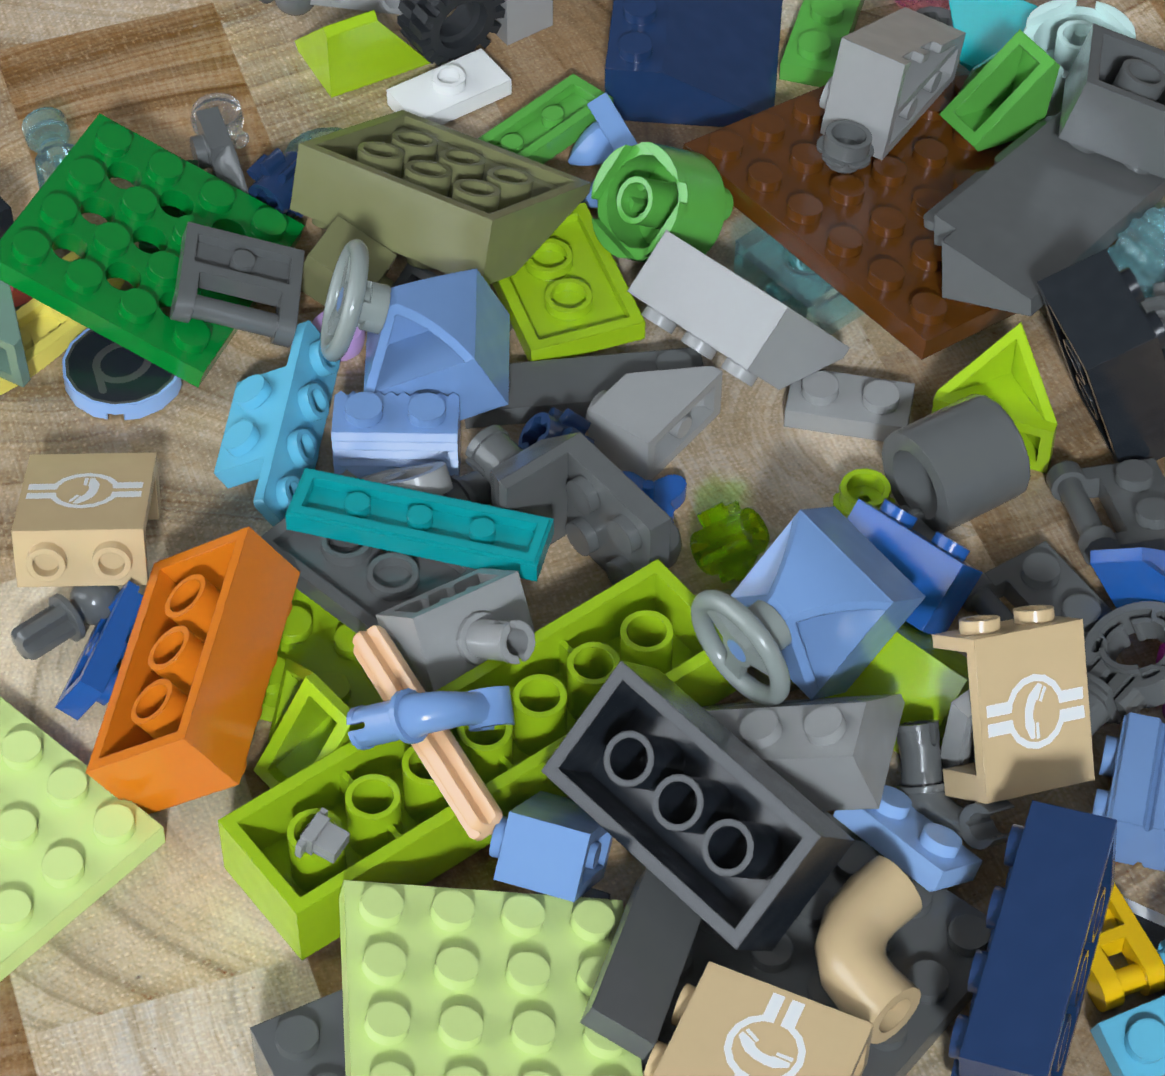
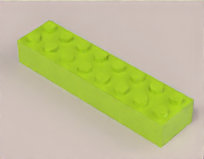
M659 559L535 631V647L528 660L522 661L519 659L520 664L487 660L436 690L467 692L493 686L510 687L515 725L494 726V730L475 732L469 731V726L450 729L502 810L503 816L508 817L509 811L540 791L563 797L568 796L541 770L620 661L658 668L701 707L716 704L737 691L710 661L696 636L691 619V606L696 596ZM715 626V629L723 642V636ZM401 740L377 745L367 750L357 749L350 741L218 820L224 868L301 960L306 959L340 937L339 896L343 880L423 886L489 845L492 835H489L482 841H476L468 836L412 745ZM322 807L328 810L327 817L330 818L331 823L350 833L349 843L334 864L314 853L309 855L305 852L301 859L295 856V846L300 839V834Z

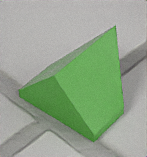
M1019 30L1000 51L972 68L958 95L939 115L978 152L1017 140L1041 119L1046 118L1060 65L1024 32Z

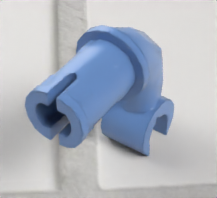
M493 686L467 692L432 691L422 693L407 688L397 691L391 697V700L351 708L347 713L346 725L365 724V727L362 729L349 731L348 736L352 745L357 749L367 750L377 745L398 740L407 744L419 743L430 733L460 726H469V731L473 732L494 730V726L515 725L509 686Z

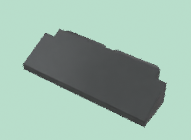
M1061 112L1056 116H1048L1041 119L995 157V165L992 168L973 174L924 214V227L934 231V245L942 246V298L1032 316L1044 305L1037 282L1107 249L1165 196V179L1152 174L1142 175L1126 168L1123 163L1098 153L1087 154L1076 150L1067 141L1058 138Z

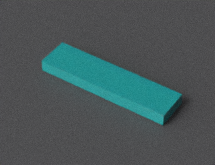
M310 468L304 469L285 514L287 530L473 569L485 568L518 571L521 579L536 582L554 535V518Z

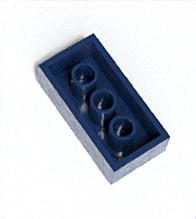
M1032 800L1025 826L1012 825L1004 857V865L1009 866L1005 888L995 886L987 913L986 928L992 929L987 951L977 949L971 965L967 990L973 993L969 1016L958 1014L952 1031L949 1057L954 1058L951 1076H1063L1114 887L1116 819Z

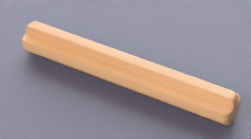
M373 625L366 631H358L352 640L354 644L353 653L383 701L391 700V697L397 691L407 688L416 690L418 693L425 692L385 628ZM450 729L430 733L423 741L411 744L468 836L476 841H482L489 835H492L495 825L499 824L503 817V812Z

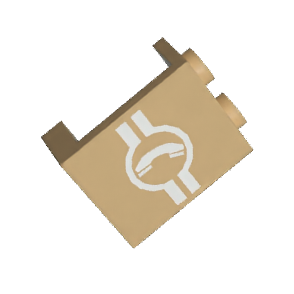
M157 452L30 455L11 530L17 587L125 585L128 581L136 585H147L149 580L145 536L147 521L159 520L161 512Z
M1029 605L1014 608V619L1000 621V616L997 615L968 616L959 619L958 630L932 634L933 648L967 652L975 762L943 769L945 796L989 804L1095 780L1083 619L1055 616L1054 606Z
M709 961L697 987L687 983L682 989L675 1005L671 1022L677 1028L669 1044L661 1041L655 1044L643 1076H862L868 1062L874 1024Z

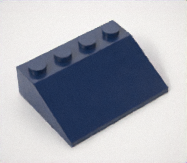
M614 0L605 64V92L613 97V104L622 119L634 122L725 127L775 106L783 0Z

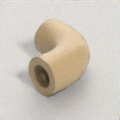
M880 855L874 857L849 877L825 906L814 946L823 989L839 1011L874 1024L871 1043L873 1044L882 1043L895 1035L914 1014L921 998L919 988L891 963L886 952L887 942L894 933L921 912V897L912 881L898 865Z

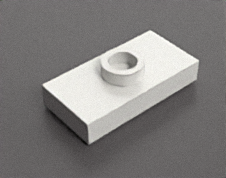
M480 48L386 89L387 105L394 112L405 110L443 125L511 95L512 81L488 54Z

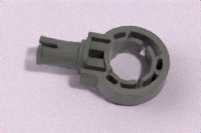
M1141 601L1121 606L1102 617L1088 633L1085 639V655L1092 735L1105 723L1120 724L1123 721L1124 715L1130 712L1138 714L1143 708H1152L1165 703V654L1157 664H1151L1143 668H1139L1138 664L1123 665L1116 662L1121 651L1131 645L1128 636L1136 633L1139 641L1158 639L1159 642L1165 643V603Z

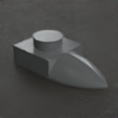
M218 106L195 111L198 135L190 137L193 159L198 160L199 168L207 169L208 173L249 194L236 150Z

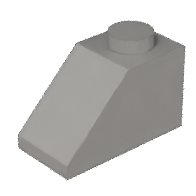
M714 366L626 373L608 391L603 390L599 392L591 401L586 413V419L591 422L588 436L595 440L596 448L620 470L634 472L645 480H653L720 414L723 371Z

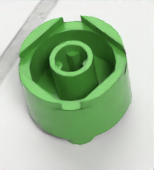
M641 142L633 146L624 145L617 148L606 158L598 170L591 194V199L598 200V219L592 218L595 235L601 245L618 258L646 263L666 230L706 254L717 240L723 222L731 215L734 202L731 192L724 187L719 171L704 155L653 142Z

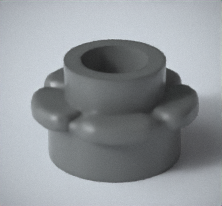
M838 120L830 123L826 128L825 135L820 136L816 144L817 151L822 153V159L826 165L839 173H853L858 169L867 167L871 162V157L874 155V148L871 144L872 134L869 129L860 123L850 120Z

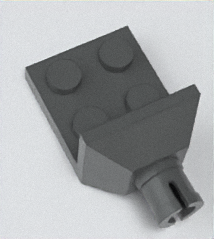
M491 425L481 430L467 446L465 455L468 458L465 459L466 463L490 482L491 506L554 518V535L550 545L567 535L571 545L582 556L589 555L607 573L612 585H615L657 559L669 569L671 517L582 433L578 432L541 439L528 448L522 449L510 438L509 433L503 427Z

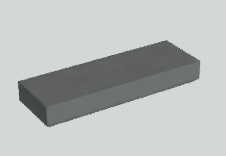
M647 868L635 882L580 1021L584 1026L644 1060L657 1042L701 921V917Z

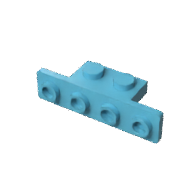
M309 320L297 324L287 366L263 374L251 375L237 382L214 470L215 476L227 488L259 479L253 503L255 508L272 526H275L285 518L304 469H315L337 372L340 366V360L330 362L323 357L320 346L321 333Z

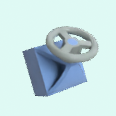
M359 239L349 241L343 248L337 261L325 302L320 338L323 357L330 362L340 360L347 352L356 327H358L359 330L367 331L364 392L367 391L375 394L379 391L384 396L389 392H393L398 396L403 391L409 396L415 392L419 394L427 392L439 394L442 392L444 395L449 396L454 392L460 397V420L509 405L510 314L478 269L435 276L391 288L389 285L367 280L369 271V251L367 245Z
M835 506L801 509L731 595L719 590H704L697 594L691 606V619L694 631L703 650L720 674L748 699L761 705L775 706L787 698L791 686L790 679L810 700L845 693L926 596ZM715 626L717 627V629L719 630V632H720L721 635L723 636V642H722V640L720 639V637H719V635H718V633H717V631H716V629H715ZM753 666L768 675L770 686L752 677L747 672V668Z

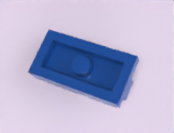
M128 581L112 600L108 607L111 611L109 618L100 619L95 625L55 708L77 721L95 702L103 706L109 702L119 672V668L116 666L118 662L122 663L143 595L138 592L140 587L131 581Z

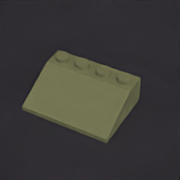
M400 110L299 143L290 210L312 218V223L322 229H328L338 215L390 251L405 256L407 263L414 267L437 269L446 274L478 269L490 286L492 283L517 273L590 192L591 182L405 110Z

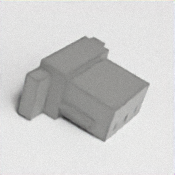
M322 807L300 834V839L295 846V856L301 859L305 852L309 855L314 853L334 864L349 843L350 833L331 823L330 818L327 817L328 810Z

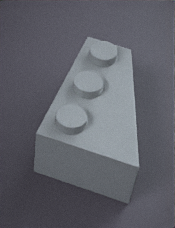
M904 7L842 37L833 76L826 83L819 102L820 108L825 109L820 133L825 135L827 126L834 121L850 120L860 123L868 128L872 134L873 157L883 160L954 80L966 33Z

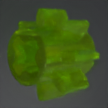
M737 501L728 505L720 502L697 514L703 529L692 534L690 539L691 552L697 565L710 576L719 574L723 583L734 578L740 581L751 571L757 555L765 552L770 543L769 531L762 517L754 509L749 507L741 509Z

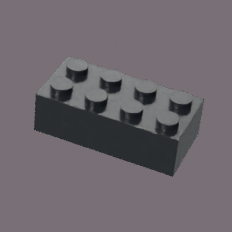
M620 661L541 770L543 774L736 950L772 952L855 841L658 668Z

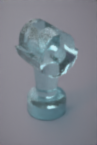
M43 107L32 111L25 117L22 123V132L28 147L35 153H38L35 158V167L39 189L74 146V144L68 143L70 128L64 113L53 107Z

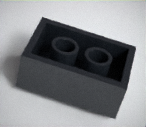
M1104 249L1038 281L1040 293L1074 388L1115 462L1121 463L1130 459L1143 460L1155 458L1157 461L1165 457V328L1155 310L1146 313L1143 306L1139 304L1145 301L1132 270L1126 267L1119 271L1108 251Z

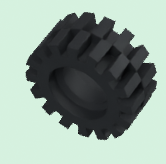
M400 0L398 9L403 14L397 16V24L402 28L400 32L421 55L431 64L435 63L439 67L462 57V55L475 51L479 44L485 49L491 43L486 36L489 32L497 34L501 27L495 19L504 18L505 9L500 4L505 1ZM453 9H455V11H454L449 17H447V15H448Z

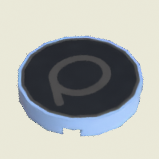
M89 328L70 342L62 359L63 379L67 394L76 407L93 417L108 419V414H123L124 420L143 418L162 410L178 395L182 386L181 378Z

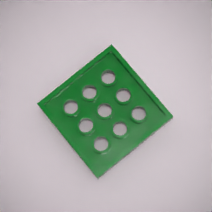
M99 113L0 239V280L198 388L238 329L192 318L188 324L170 320V317L166 316L160 309L162 307H171L182 236L187 223L192 222L292 248L300 240L305 225ZM122 178L133 184V187L122 189L115 186L109 179ZM173 206L182 210L186 215L179 218L173 217L165 213L161 207ZM82 214H98L105 218L107 222L96 225L87 221ZM148 242L155 245L160 251L153 254L146 253L140 250L134 243ZM67 249L76 253L81 259H76L72 262L66 261L57 256L54 250ZM107 279H124L134 288L126 291L119 290L113 287ZM202 288L197 289V295L253 308L257 303Z

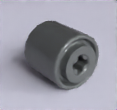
M971 394L892 432L884 439L881 452L883 470L890 482L891 492L899 506L907 505L911 510L915 508L920 509L926 516L925 523L935 533L939 531L944 534L1018 497L1027 490L1031 477L1029 456L1023 438L1014 421L1000 404L986 395Z

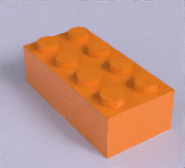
M248 526L153 564L86 770V774L116 798L132 801L147 814L240 784L241 777L245 772L247 766L246 759L257 722L262 714L263 700L272 669L277 662L278 648L287 617L292 610V600L300 572L251 527Z

